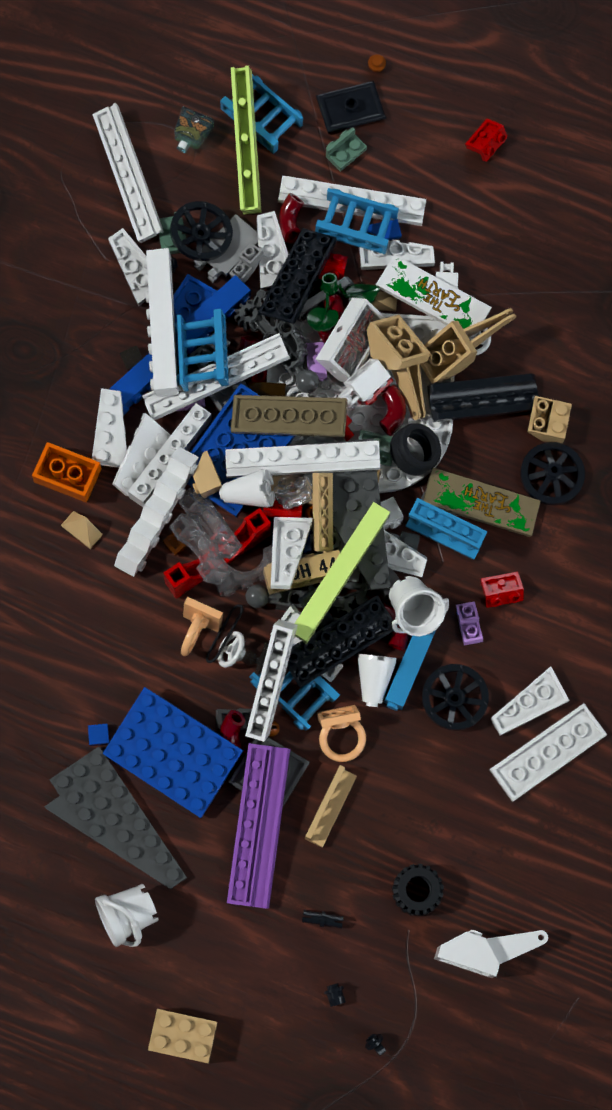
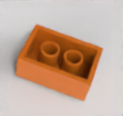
M47 442L32 474L34 483L87 503L102 468L98 461Z

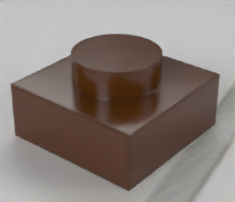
M178 529L162 541L175 557L190 545V542Z

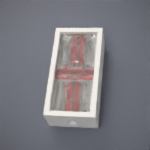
M352 298L316 360L338 381L345 382L364 365L370 355L367 328L370 322L384 319L385 317L367 299Z

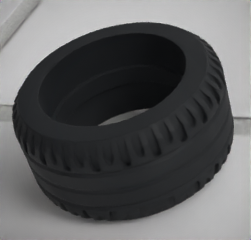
M411 423L393 435L390 442V454L396 466L403 472L414 476L422 475L434 468L439 462L441 444L437 435L429 427L421 423ZM408 437L420 444L424 452V461L417 460L410 453L407 446Z

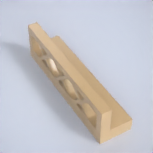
M312 473L313 550L332 551L333 473Z
M339 766L305 836V840L322 848L357 777L346 771L345 767Z

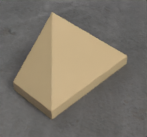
M379 292L371 304L377 310L396 312L397 298L386 292Z
M74 511L61 524L65 530L89 549L103 535L85 516Z

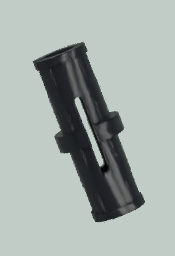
M304 910L303 915L311 916V918L303 917L302 923L342 929V923L334 921H343L344 916L326 914L325 911L318 913Z

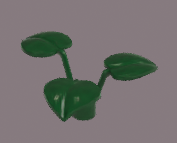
M326 273L322 276V279L317 280L314 289L308 297L310 299L323 290L326 293L325 309L318 307L310 310L307 315V322L316 331H327L335 327L339 320V315L336 310H329V296L334 295L338 288L345 298H349V302L352 298H363L372 303L379 293L380 287L369 284H354L349 286L345 292L341 283L337 282V276L333 273Z

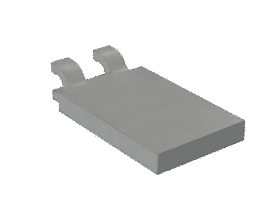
M235 215L230 220L233 228V237L227 251L219 258L211 261L194 260V267L199 272L207 263L213 267L208 272V279L212 283L221 274L225 277L229 275V271L240 261L238 255L250 243L256 247L258 246L257 231L238 215ZM224 227L219 232H225ZM210 239L218 247L225 241V239ZM204 245L202 247V253L212 252L208 246Z

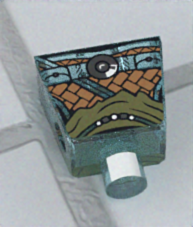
M183 106L174 132L175 140L179 141L176 148L182 153H186L189 146L199 149L214 130V119Z

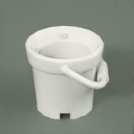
M407 576L401 582L397 580L389 592V599L396 614L395 620L392 621L393 630L396 633H407L418 637L435 631L443 622L448 611L449 599H442L441 595L428 588L417 577Z
M143 884L110 896L102 895L95 898L102 923L115 947L121 944L129 947L138 946L142 938L141 930L159 920L158 917H152L157 912L149 893L141 891V889L145 888ZM132 935L136 939L135 942L126 941V938Z

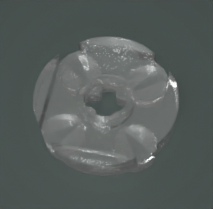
M298 474L286 475L274 487L275 498L285 509H291L309 503L312 500L313 487L310 479L306 476L303 478L299 477Z

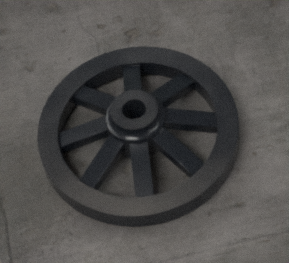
M195 201L183 205L176 211L170 225V236L175 247L186 257L197 261H211L219 258L227 251L232 241L233 228L230 219L219 207L208 202ZM201 210L199 223L196 224L190 211ZM206 212H210L217 217L208 225L205 224ZM183 215L191 228L178 224ZM222 222L225 232H210ZM178 231L191 236L181 241ZM209 239H225V241L218 247ZM196 242V251L188 248L186 245ZM204 243L212 252L202 253V244Z
M547 442L537 445L527 453L521 465L520 477L525 491L532 498L540 500V503L546 505H561L572 500L581 490L585 480V468L581 458L572 448L557 442ZM550 450L562 452L557 462H554ZM544 452L548 464L534 457L537 454ZM568 456L575 466L562 467V464ZM529 463L544 469L543 471L528 475ZM551 469H555L557 473H553ZM577 472L576 484L563 473ZM544 477V482L539 490L536 491L530 481ZM559 480L572 489L563 496H561ZM550 482L553 483L555 497L543 495Z
M449 664L438 668L428 677L423 687L422 703L426 714L436 725L447 730L458 731L474 726L483 717L488 707L489 693L484 679L474 669L465 665ZM457 672L454 688H451L444 674ZM463 674H466L474 682L461 690ZM437 678L440 679L447 693L431 689L433 682ZM479 687L481 699L465 697L466 694ZM429 695L445 699V701L432 708ZM456 696L458 701H452L451 697ZM463 704L477 705L480 708L472 717ZM449 706V715L446 721L436 713ZM456 708H458L467 721L453 723Z

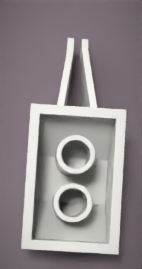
M470 930L437 947L434 959L493 978L497 976L500 964L545 944L548 941V935L545 931L539 930L486 939L481 937V932ZM539 935H541V936L543 937L542 940H539V939H538V936H539Z

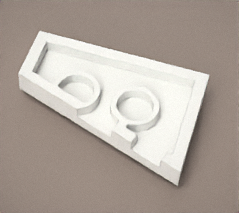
M384 530L388 567L392 570L422 577L427 557Z

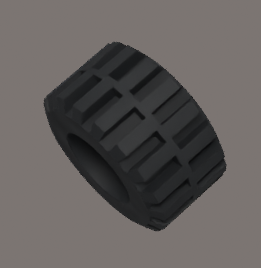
M423 864L410 865L405 867L395 878L392 886L393 900L395 899L397 907H400L404 913L406 912L411 916L427 915L440 904L443 898L444 885H442L441 877L437 875L435 870L430 869V866H423ZM419 878L428 884L430 892L426 900L415 902L408 897L406 886L412 879Z

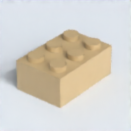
M157 1009L148 1050L209 1063L218 1022Z

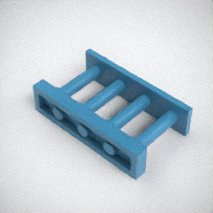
M252 74L253 90L255 89L262 95L254 103L255 112L267 100L275 106L260 122H255L257 141L274 154L278 150V138L293 123L301 128L303 126V116L299 110H294L268 88L259 76ZM225 96L220 100L221 110L234 120L233 99H228ZM280 112L288 117L274 133H268L264 127Z
M328 188L327 200L331 202L325 220H317L315 232L336 237V241L386 255L389 240L384 237L390 219L397 220L399 208L392 204H383L344 193L339 189ZM338 203L348 206L341 226L331 223ZM355 208L366 211L359 231L349 228ZM373 213L383 216L377 236L367 233Z
M214 309V317H211V319L188 323L185 322L181 315H177L175 331L178 334V385H181L185 392L189 391L188 382L208 379L218 380L221 386H229L226 316L221 309ZM206 327L214 328L215 334H212L210 337L186 340V330ZM208 344L215 346L213 354L187 357L188 347ZM211 361L216 363L214 371L188 375V365Z
M419 498L416 499L406 524L407 528L473 560L487 534V531Z
M290 671L284 677L281 691L293 680ZM253 672L249 676L252 679L250 682L255 688H258L261 673L258 676ZM319 676L301 687L287 703L279 696L278 705L294 719L293 723L297 728L306 731L311 727L307 721L326 701L334 702L340 694ZM316 687L321 692L319 698L300 716L292 708L311 688Z

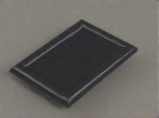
M374 80L316 95L328 134L386 119Z

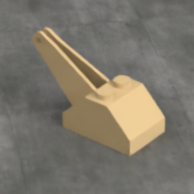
M512 308L465 329L462 328L459 321H452L424 344L431 355L427 362L420 363L430 382L432 384L441 383L462 372L473 363L477 354L475 348L516 318L515 314H511L513 312ZM493 325L492 327H490L489 329H487L486 331H484L483 333H481L480 335H478L470 341V336Z
M400 315L370 322L367 328V336L371 357L378 359L386 370H391L405 399L411 418L413 420L424 418L426 411L419 364L427 362L431 353Z

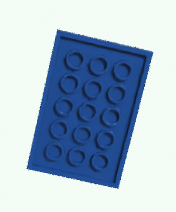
M240 383L191 451L192 454L199 457L196 465L199 464L203 452L208 451L222 485L237 479L226 477L225 450L289 446L295 438L292 435L231 433L234 395L260 396L242 383ZM191 476L187 485L193 488L192 484L195 481L193 476ZM219 492L207 497L236 518L246 506L225 503L220 498Z
M144 687L103 754L199 818H202L244 750L147 687Z

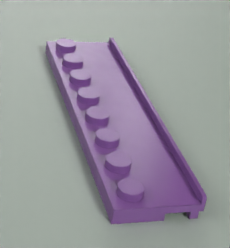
M251 743L248 745L227 903L269 909L290 749Z

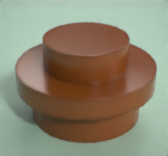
M375 54L369 58L368 66L373 72H380L385 68L386 60L383 56Z

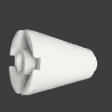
M261 469L224 483L222 488L219 489L220 498L225 503L271 507L275 500V491H271V485H274L272 475L268 469Z
M358 654L362 701L366 702V706L378 707V703L382 704L396 664V658Z

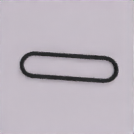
M241 604L235 605L230 610L207 652L206 661L208 663L215 662L221 654L243 613V606ZM237 607H240V613L214 659L209 660V655L231 614Z

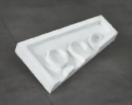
M550 666L513 700L491 717L500 736L569 701L552 667Z

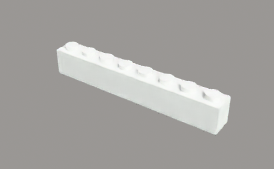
M169 248L146 250L147 257H144V268L147 269L148 274H145L144 278L145 285L148 286L145 296L146 302L149 303V309H146L147 320H150L147 332L148 337H151V344H148L149 355H152V361H149L150 372H153V379H150L151 390L155 391L156 396L178 395L171 255Z

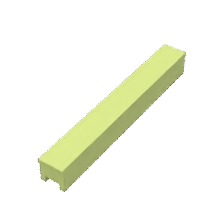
M249 65L236 69L231 67L240 210L243 212V215L262 213L252 70Z
M375 502L372 503L294 623L298 625L295 636L305 644L312 637L389 517L390 512Z

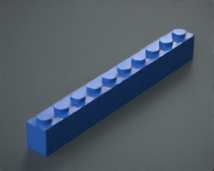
M235 275L191 314L185 322L211 319V317H214V309H221L226 319L228 317L232 318L236 314L235 309L240 307V303L246 305V301L251 299V290ZM206 327L186 330V340L209 337L214 328ZM176 333L177 366H179L178 334ZM197 346L188 347L187 355L194 352ZM149 353L110 388L111 390L121 391L124 415L129 411L131 405L141 401L142 395L147 391H152L150 379H153V372H150L149 367L152 355H149Z

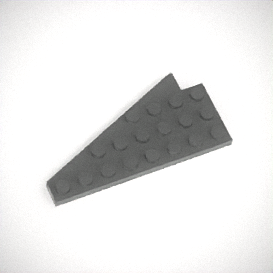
M373 439L353 440L334 443L373 441ZM377 470L331 472L333 473V526L344 545H346L372 503L375 502L381 506ZM303 474L313 490L312 474ZM384 527L381 528L357 566L371 591L391 588Z
M97 747L49 779L60 796L44 806L46 810L169 889H172L187 878L100 747Z

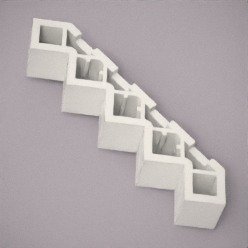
M178 447L170 456L166 471L157 480L153 495L144 504L140 519L132 527L127 543L117 555L115 567L133 577L138 571H143L147 563L145 560L151 549L155 548L160 538L158 536L164 525L168 524L172 518V511L177 501L181 500L184 496L185 487L190 477L194 476L198 466L196 465L198 456L181 447Z

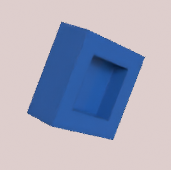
M108 724L88 725L90 746L109 744Z

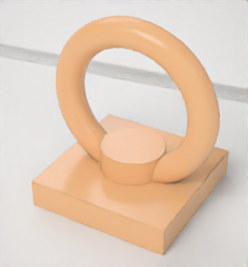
M189 597L186 598L183 617L189 619L192 623L181 647V654L183 656L190 654L202 628L207 627L219 632L222 625L223 612Z
M352 705L317 712L318 721L322 726L319 742L323 753L328 758L337 762H347L358 757L365 747L366 733L359 722L361 717L357 707ZM351 725L358 734L357 746L347 754L333 752L327 743L329 731L331 728L341 729Z

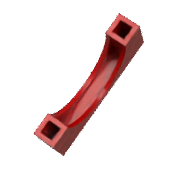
M260 508L245 517L240 527L218 547L192 562L185 564L178 562L163 572L166 586L176 599L269 537L271 535V522Z

